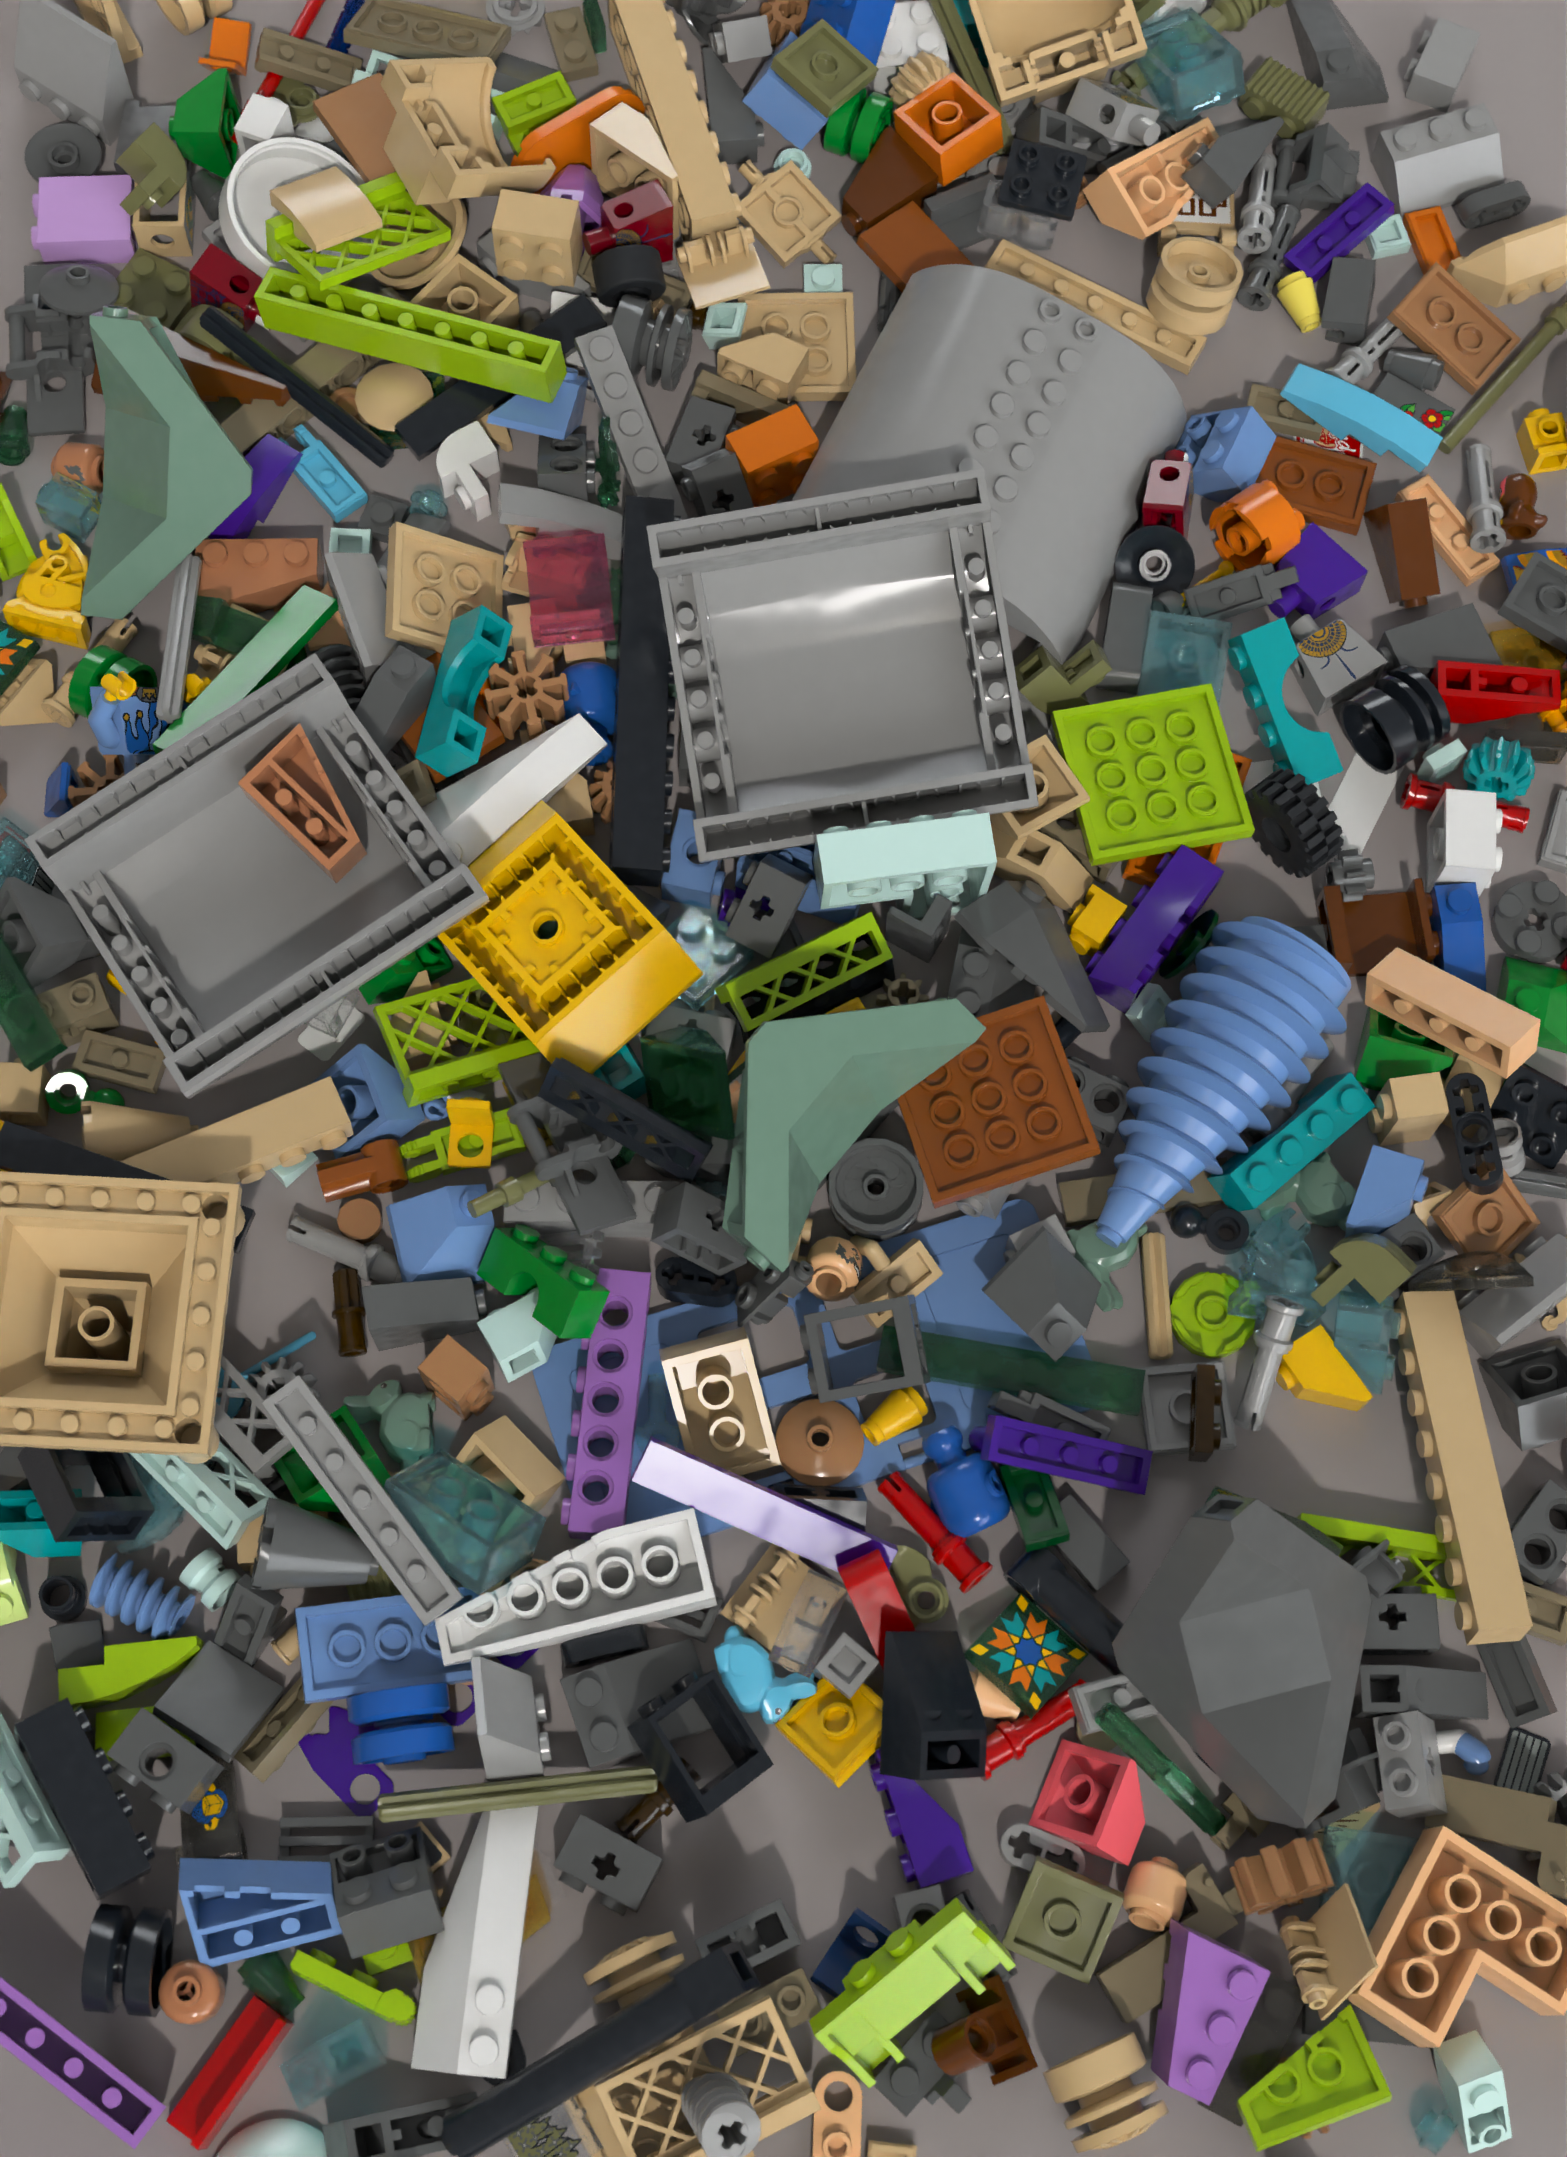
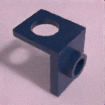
M856 1908L811 1975L810 1980L834 1998L838 1997L846 1990L842 1979L849 1974L851 1968L860 1960L868 1959L881 1948L893 1932L859 1908ZM861 1926L869 1929L877 1937L878 1942L873 1943L864 1939L858 1933L856 1927Z

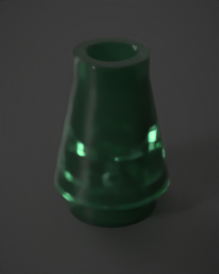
M10 405L4 409L3 417L0 421V463L6 466H18L30 455L27 411L20 406Z
M278 1950L250 1957L236 1970L244 1979L241 1984L278 2010L283 2017H286L306 1998L299 1990Z

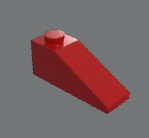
M1437 660L1429 679L1437 688L1446 704L1450 723L1471 724L1556 710L1561 706L1560 670Z

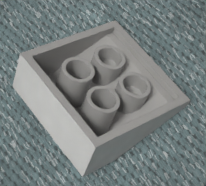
M20 0L14 68L20 83L19 88L30 101H39L50 108L52 113L63 121L68 119L74 124L87 128L96 138L111 146L119 136L125 100H134L117 41L52 0Z

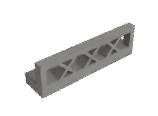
M221 1354L220 1368L225 1373L223 1387L218 1388L216 1396L221 1397L220 1406L216 1402L214 1426L221 1440L235 1456L267 1486L278 1477L271 1465L291 1450L293 1446L262 1405L264 1400L229 1360ZM232 1380L239 1388H231ZM229 1398H249L252 1402L250 1419L230 1418L227 1415ZM259 1411H260L267 1419H258ZM240 1428H248L247 1436ZM257 1428L276 1429L283 1437L264 1454L254 1445Z

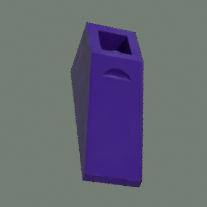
M881 1749L875 1751L874 1759L876 1763L869 1765V1770L876 1791L885 1790L890 1808L883 1810L891 1837L900 1836L905 1854L898 1856L906 1883L914 1881L918 1890L973 1872L974 1869L959 1824L913 1779L880 1774Z

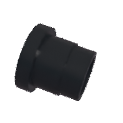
M52 1576L46 1579L39 1589L41 1608L48 1617L55 1621H72L79 1617L86 1608L88 1600L86 1588L79 1580L72 1576ZM68 1585L70 1589L68 1600L61 1606L53 1607L50 1602L52 1592L59 1586Z

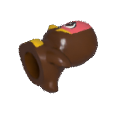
M1523 473L1508 475L1500 483L1499 503L1503 507V518L1500 523L1501 528L1506 533V539L1509 540L1532 538L1548 521L1546 515H1541L1534 509L1538 496L1536 482L1529 475Z

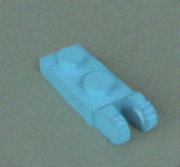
M302 424L293 429L295 437L305 449L300 452L303 456L293 473L331 518L338 523L368 502L367 494L320 439L317 441ZM282 437L278 438V440L290 446Z

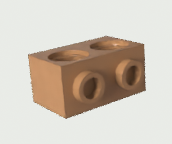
M448 1334L417 1367L426 1389L433 1392L440 1401L465 1422L472 1414L479 1416L483 1413L494 1398V1395L491 1393L495 1387L488 1367Z

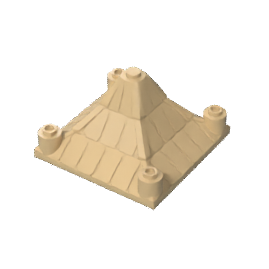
M0 1171V1446L177 1455L184 1462L190 1464L204 1463L213 1457L220 1443L219 1434L214 1426L234 1243L235 1238L243 1230L245 1224V1213L240 1206L242 1188L239 1184Z

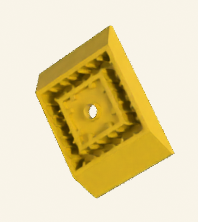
M542 800L468 866V869L487 894L490 902L437 936L551 1064L556 1057L559 1059L562 1057L590 1074H593L704 975L665 927L564 819ZM544 922H558L557 933L552 938L546 940L538 938V929Z

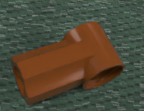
M395 1139L378 1140L365 1145L360 1153L316 1164L320 1186L326 1203L367 1191L375 1194L389 1193L399 1190L408 1184L399 1143Z

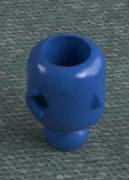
M600 662L576 663L561 672L566 674L569 690V699L564 701L565 717L568 720L579 713L606 741L608 745L587 764V766L603 765L611 759L613 754V745L608 736L614 733L616 671L612 667Z
M951 1425L922 1439L924 1453L927 1457L934 1460L938 1469L927 1480V1492L931 1499L930 1508L937 1514L951 1534L967 1538L1004 1520L1010 1512V1502L991 1461L980 1459L981 1453L966 1456L962 1447L963 1436L961 1431L954 1425Z

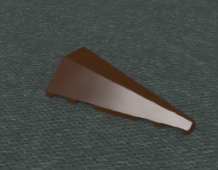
M128 309V314L139 315ZM162 326L202 401L218 402L220 397L238 398L241 404H252L253 399L274 400L277 406H284L291 397L286 385ZM96 361L91 387L94 393L103 394Z

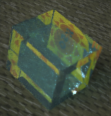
M56 472L51 481L45 483L40 488L35 504L45 524L84 543L97 526L101 500L98 492Z

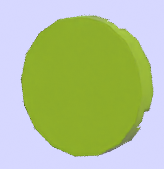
M1210 1271L1199 1272L1184 1280L1171 1299L1172 1332L1179 1344L1192 1354L1208 1359L1227 1357L1240 1350L1253 1334L1256 1324L1255 1301L1247 1287L1231 1275L1210 1273Z

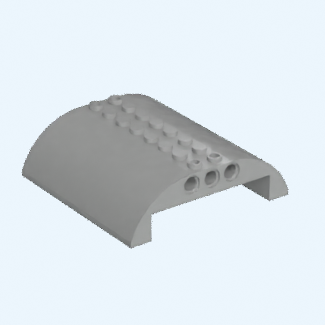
M963 264L937 265L912 274L792 501L984 468L1007 625L1036 640L1030 655L1043 645L1062 665L1076 654L1115 573V559L1118 549L1127 536L1136 530L1143 515L1142 506L1151 463L1156 459L1164 460L1165 453L1175 449L1187 423L1186 411L1182 397L1164 369L1144 349L1112 327L1041 288L1001 271Z
M984 468L646 526L652 565L660 584L696 813L693 826L700 863L812 845L816 842L817 834H823L825 829L835 826H846L849 830L864 829L869 823L882 820L890 821L892 825L909 823L911 818L921 815H932L935 819L950 818L955 812L969 809L976 810L977 814L989 813V815L1039 807L1033 766L1029 761L991 526V507Z
M316 653L310 655L24 839L42 869L66 897L166 1058L162 1061L182 1093L188 1099L490 902L487 894L466 864H461L354 714L337 683ZM299 723L367 852L337 884L246 797L238 784Z

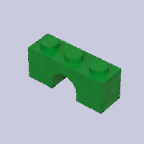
M521 1224L515 1225V1228L495 1227L477 1275L503 1295H526L529 1291L538 1287V1302L532 1314L534 1319L559 1338H591L610 1291L596 1281V1275L593 1272L576 1266L567 1260L568 1254L555 1246L547 1245L539 1239L540 1233L535 1229Z

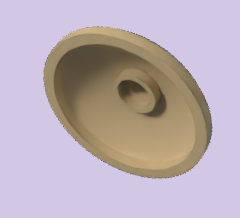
M460 198L451 199L449 203L423 205L451 230L450 241L371 271L372 275L385 287H392L395 290L412 289L430 282L457 255L463 243L467 226V213L464 203ZM406 209V213H403V214L411 215V213H410L407 209ZM386 225V229L406 231L407 227ZM418 228L413 230V232L423 234L432 232L431 230ZM381 241V245L394 247L399 244H402L397 242Z

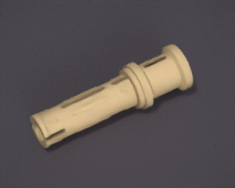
M126 618L122 620L114 619L113 624L95 647L107 645L122 652L133 637L138 634V629L132 623L120 635L121 630L129 620ZM74 671L65 673L61 679L62 686L51 699H45L41 704L43 711L52 720L67 728L72 727L76 721L74 718L76 713L71 709L68 699L69 685Z

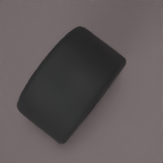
M636 244L615 247L597 256L592 263L597 297L599 302L606 307L618 308L625 294L651 299L653 302L661 297L666 290L660 253L652 246Z

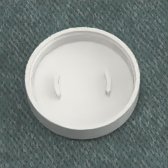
M279 137L254 145L238 159L227 177L220 194L219 221L229 249L238 262L262 279H264L270 267L300 274L285 259L275 262L267 254L265 220L282 214L271 205L269 191L335 166L344 172L357 186L365 183L360 174L336 152L310 140ZM360 237L353 239L356 242L374 243V239ZM309 249L304 252L312 253L313 249ZM322 250L320 254L340 256L341 252ZM349 253L348 258L363 259L368 257L367 255H359ZM315 267L321 274L335 270V268ZM348 280V281H345V282H343V283H340V285H344V286H345V285H347L351 280Z

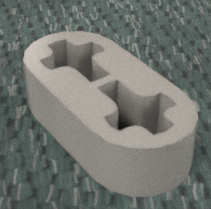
M1022 1823L1015 1824L1005 1830L1000 1838L999 1851L1001 1857L1007 1864L1021 1871L1030 1873L1036 1856L1024 1853L1020 1859L1014 1857V1848L1008 1845L1009 1838L1016 1839L1021 1833H1024L1028 1836L1027 1844L1040 1850L1038 1856L1045 1858L1046 1853L1055 1857H1060L1064 1851H1067L1071 1854L1070 1862L1076 1865L1075 1872L1081 1875L1085 1872V1856L1078 1846L1038 1828Z

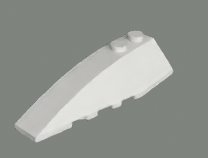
M578 713L435 793L437 800L427 804L422 809L460 863H465L468 867L541 800L545 803L548 802L608 744Z
M694 1508L604 1530L569 1551L568 1549L554 1556L553 1560L530 1572L526 1571L496 1590L486 1592L435 1619L444 1666L471 1662L472 1657L481 1656L487 1659L546 1647L629 1625L645 1624L717 1606Z
M539 1806L482 1812L443 1916L445 1931L437 1933L424 1966L411 2068L461 2075L507 2078Z

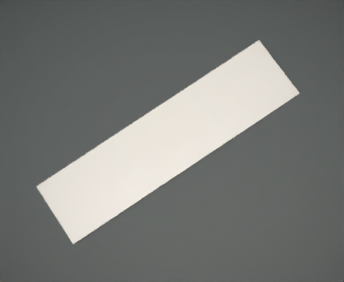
M1357 753L1355 754L1328 808L1329 811L1335 812L1338 818L1335 824L1342 828L1343 833L1340 835L1344 839V843L1340 847L1342 850L1358 849V854L1362 853L1404 766L1394 773L1385 775L1372 769Z

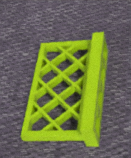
M397 172L358 186L382 219V228L358 236L360 238L374 239L373 244L356 242L350 239L324 249L341 252L340 256L320 254L321 251L315 252L314 250L312 253L304 252L311 248L294 236L292 220L284 214L265 220L267 254L275 262L285 259L319 291L451 240V230L423 205H415ZM406 209H407V210L411 213V215H407V214H403V213H406ZM386 225L407 227L406 231L386 229ZM418 228L431 230L432 232L423 234L413 232V230ZM381 241L397 242L402 244L393 247L381 245ZM349 253L359 255H367L368 257L363 259L348 258ZM315 267L335 268V270L321 274Z
M475 978L374 1007V1016L404 1085L402 1094L408 1108L502 1080L498 1064L540 1052L516 1024L493 1014L498 1005L495 1001H493L489 1012L466 1002L470 992L479 989L486 992ZM462 994H463V996H462L461 999L458 998V997H455V996H458V995H462ZM443 1001L456 1007L449 1023L426 1013L431 1003ZM461 1010L484 1020L477 1036L454 1026ZM402 1012L417 1020L408 1035L393 1028L388 1016ZM421 1022L444 1032L438 1047H434L414 1037ZM488 1023L512 1033L508 1042L496 1045L482 1039ZM449 1034L472 1044L467 1055L456 1057L442 1050ZM516 1035L521 1037V1039L514 1040ZM398 1041L404 1043V1046H403L402 1049H401L400 1044H399ZM410 1046L433 1056L427 1067L410 1071L405 1059ZM477 1047L483 1049L481 1051L475 1052ZM437 1059H439V1060H441V1061H444V1062L435 1064L436 1061H437Z

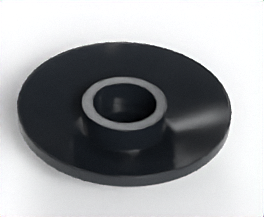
M1149 525L1132 532L1120 545L1115 559L1117 581L1152 587V598L1167 590L1177 591L1180 594L1189 587L1195 572V557L1187 539L1175 529L1163 525ZM1152 556H1157L1161 559V565L1156 570H1150L1146 566L1147 560Z

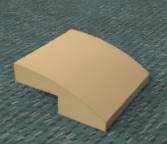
M336 166L269 191L271 205L293 221L294 236L315 252L383 227L382 219L368 198Z

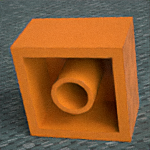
M954 71L893 111L896 132L938 175V182L943 187L1003 147L1001 114Z
M794 404L725 435V449L736 453L754 507L776 504L778 500L791 494H796L819 450V440L798 405Z

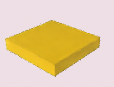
M822 1677L816 1683L817 1693L806 1699H800L775 1724V1727L834 1785L840 1788L881 1746L883 1700L865 1683L861 1685L849 1700Z

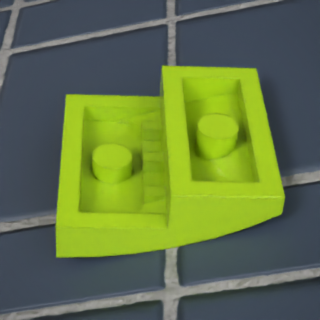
M561 71L492 98V104L501 122L502 129L513 153L517 157L522 150L519 145L529 133L577 105V101Z

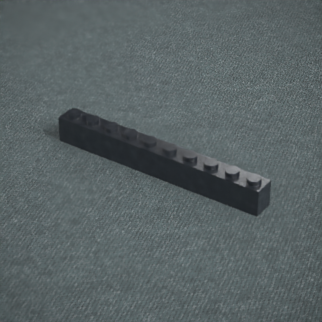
M626 495L622 515L609 869L624 885L658 887L662 872L669 873L671 848L663 847L664 834H670L672 825V809H665V796L672 795L673 771H666V758H673L674 734L667 733V721H674L676 699L675 696H668L669 684H675L672 660L669 659L670 648L659 578L653 569L646 526L679 521L681 516L674 515V499Z

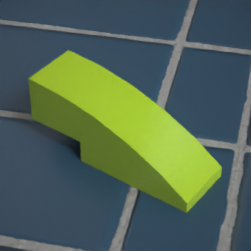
M197 1636L106 1645L104 1646L103 1665L58 1669L59 1701L68 1698L72 1708L81 1705L83 1710L132 1697L158 1685L185 1668L202 1649L204 1642Z

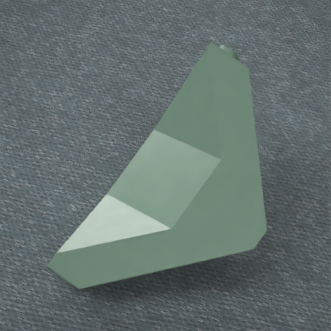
M104 305L103 311L91 314L89 317L105 402L103 498L81 599V615L122 620L252 494L253 468L200 399L158 318L155 316L128 314L127 307Z
M938 998L927 1002L762 1022L745 1042V1069L742 1071L722 1228L746 1249L743 1255L761 1271H765L766 1268L782 1273L785 1271L791 1261L819 1184L883 1108L976 1042L986 1030V1027L956 998Z

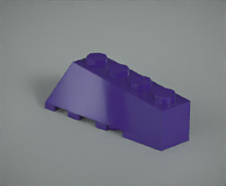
M1181 845L1175 855L1170 852L1165 854L1154 871L1159 875L1154 885L1150 888L1145 884L1131 904L1136 908L1128 921L1122 917L1119 919L1108 936V939L1113 941L1105 954L1098 950L1085 968V972L1089 974L1088 979L1095 994L1124 1014L1132 1006L1147 983L1152 980L1218 886L1223 876V870L1185 845Z

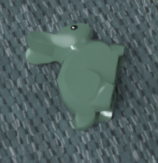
M1324 1152L1308 1163L1257 1208L1261 1212V1218L1268 1222L1273 1220L1284 1209L1286 1204L1296 1202L1307 1221L1322 1227L1339 1226L1341 1230L1346 1231V1221L1356 1195V1190L1349 1182L1344 1181L1331 1164L1329 1154Z
M1097 1221L1079 1230L1073 1228L1066 1232L1076 1251L1074 1257L1102 1284L1096 1305L1103 1312H1108L1112 1309L1119 1310L1123 1306V1297L1110 1282L1109 1275L1110 1272L1128 1265L1138 1248L1139 1237L1144 1235L1148 1229L1145 1223L1126 1243H1120L1118 1248L1109 1246L1096 1236L1095 1233L1098 1230Z
M388 1380L375 1386L370 1395H354L344 1398L342 1406L346 1405L358 1426L372 1419L380 1422V1443L389 1457L400 1463V1471L404 1475H413L420 1465L434 1460L435 1440L433 1436L432 1413L436 1411V1399L433 1392H423L421 1394L413 1392L403 1393L400 1381Z

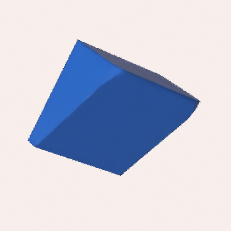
M62 762L47 780L44 815L46 817H60L73 808L68 798V787L74 786V788H78L79 781L68 762Z

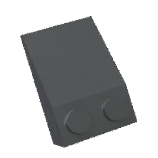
M691 1638L602 1663L560 1679L591 1771L604 1770L644 1755L627 1727L641 1717L637 1709L658 1695H661L664 1700L672 1695L674 1690L671 1685L679 1678L693 1670L697 1676L704 1674ZM693 1697L658 1722L670 1744L712 1729Z

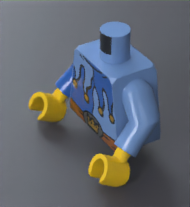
M124 671L118 673V677L113 674L104 675L101 679L102 687H90L92 710L88 716V724L98 741L99 751L102 755H124L125 775L149 760V755H156L152 744L171 724H167L165 720H159L156 716L159 687H136V681ZM197 674L187 675L182 713L212 682L208 677L200 678Z

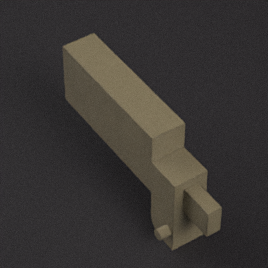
M1442 1774L1448 1813L1427 1816L1424 1826L1427 1828L1445 1826L1461 1837L1541 1854L1537 1875L1540 1888L1553 1897L1567 1900V1825L1554 1823L1557 1802L1550 1797Z
M1196 1862L1182 1871L1181 1874L1186 1879V1899L1193 1910L1181 1917L1180 1923L1214 1940L1239 1924L1234 1916L1242 1912L1243 1908L1235 1885L1220 1893L1206 1867L1200 1862ZM1165 1927L1164 1931L1157 1932L1094 1973L1121 2022L1129 2024L1163 2002L1166 1982L1163 1979L1165 1963L1168 1964L1172 1937L1169 1934L1170 1927Z

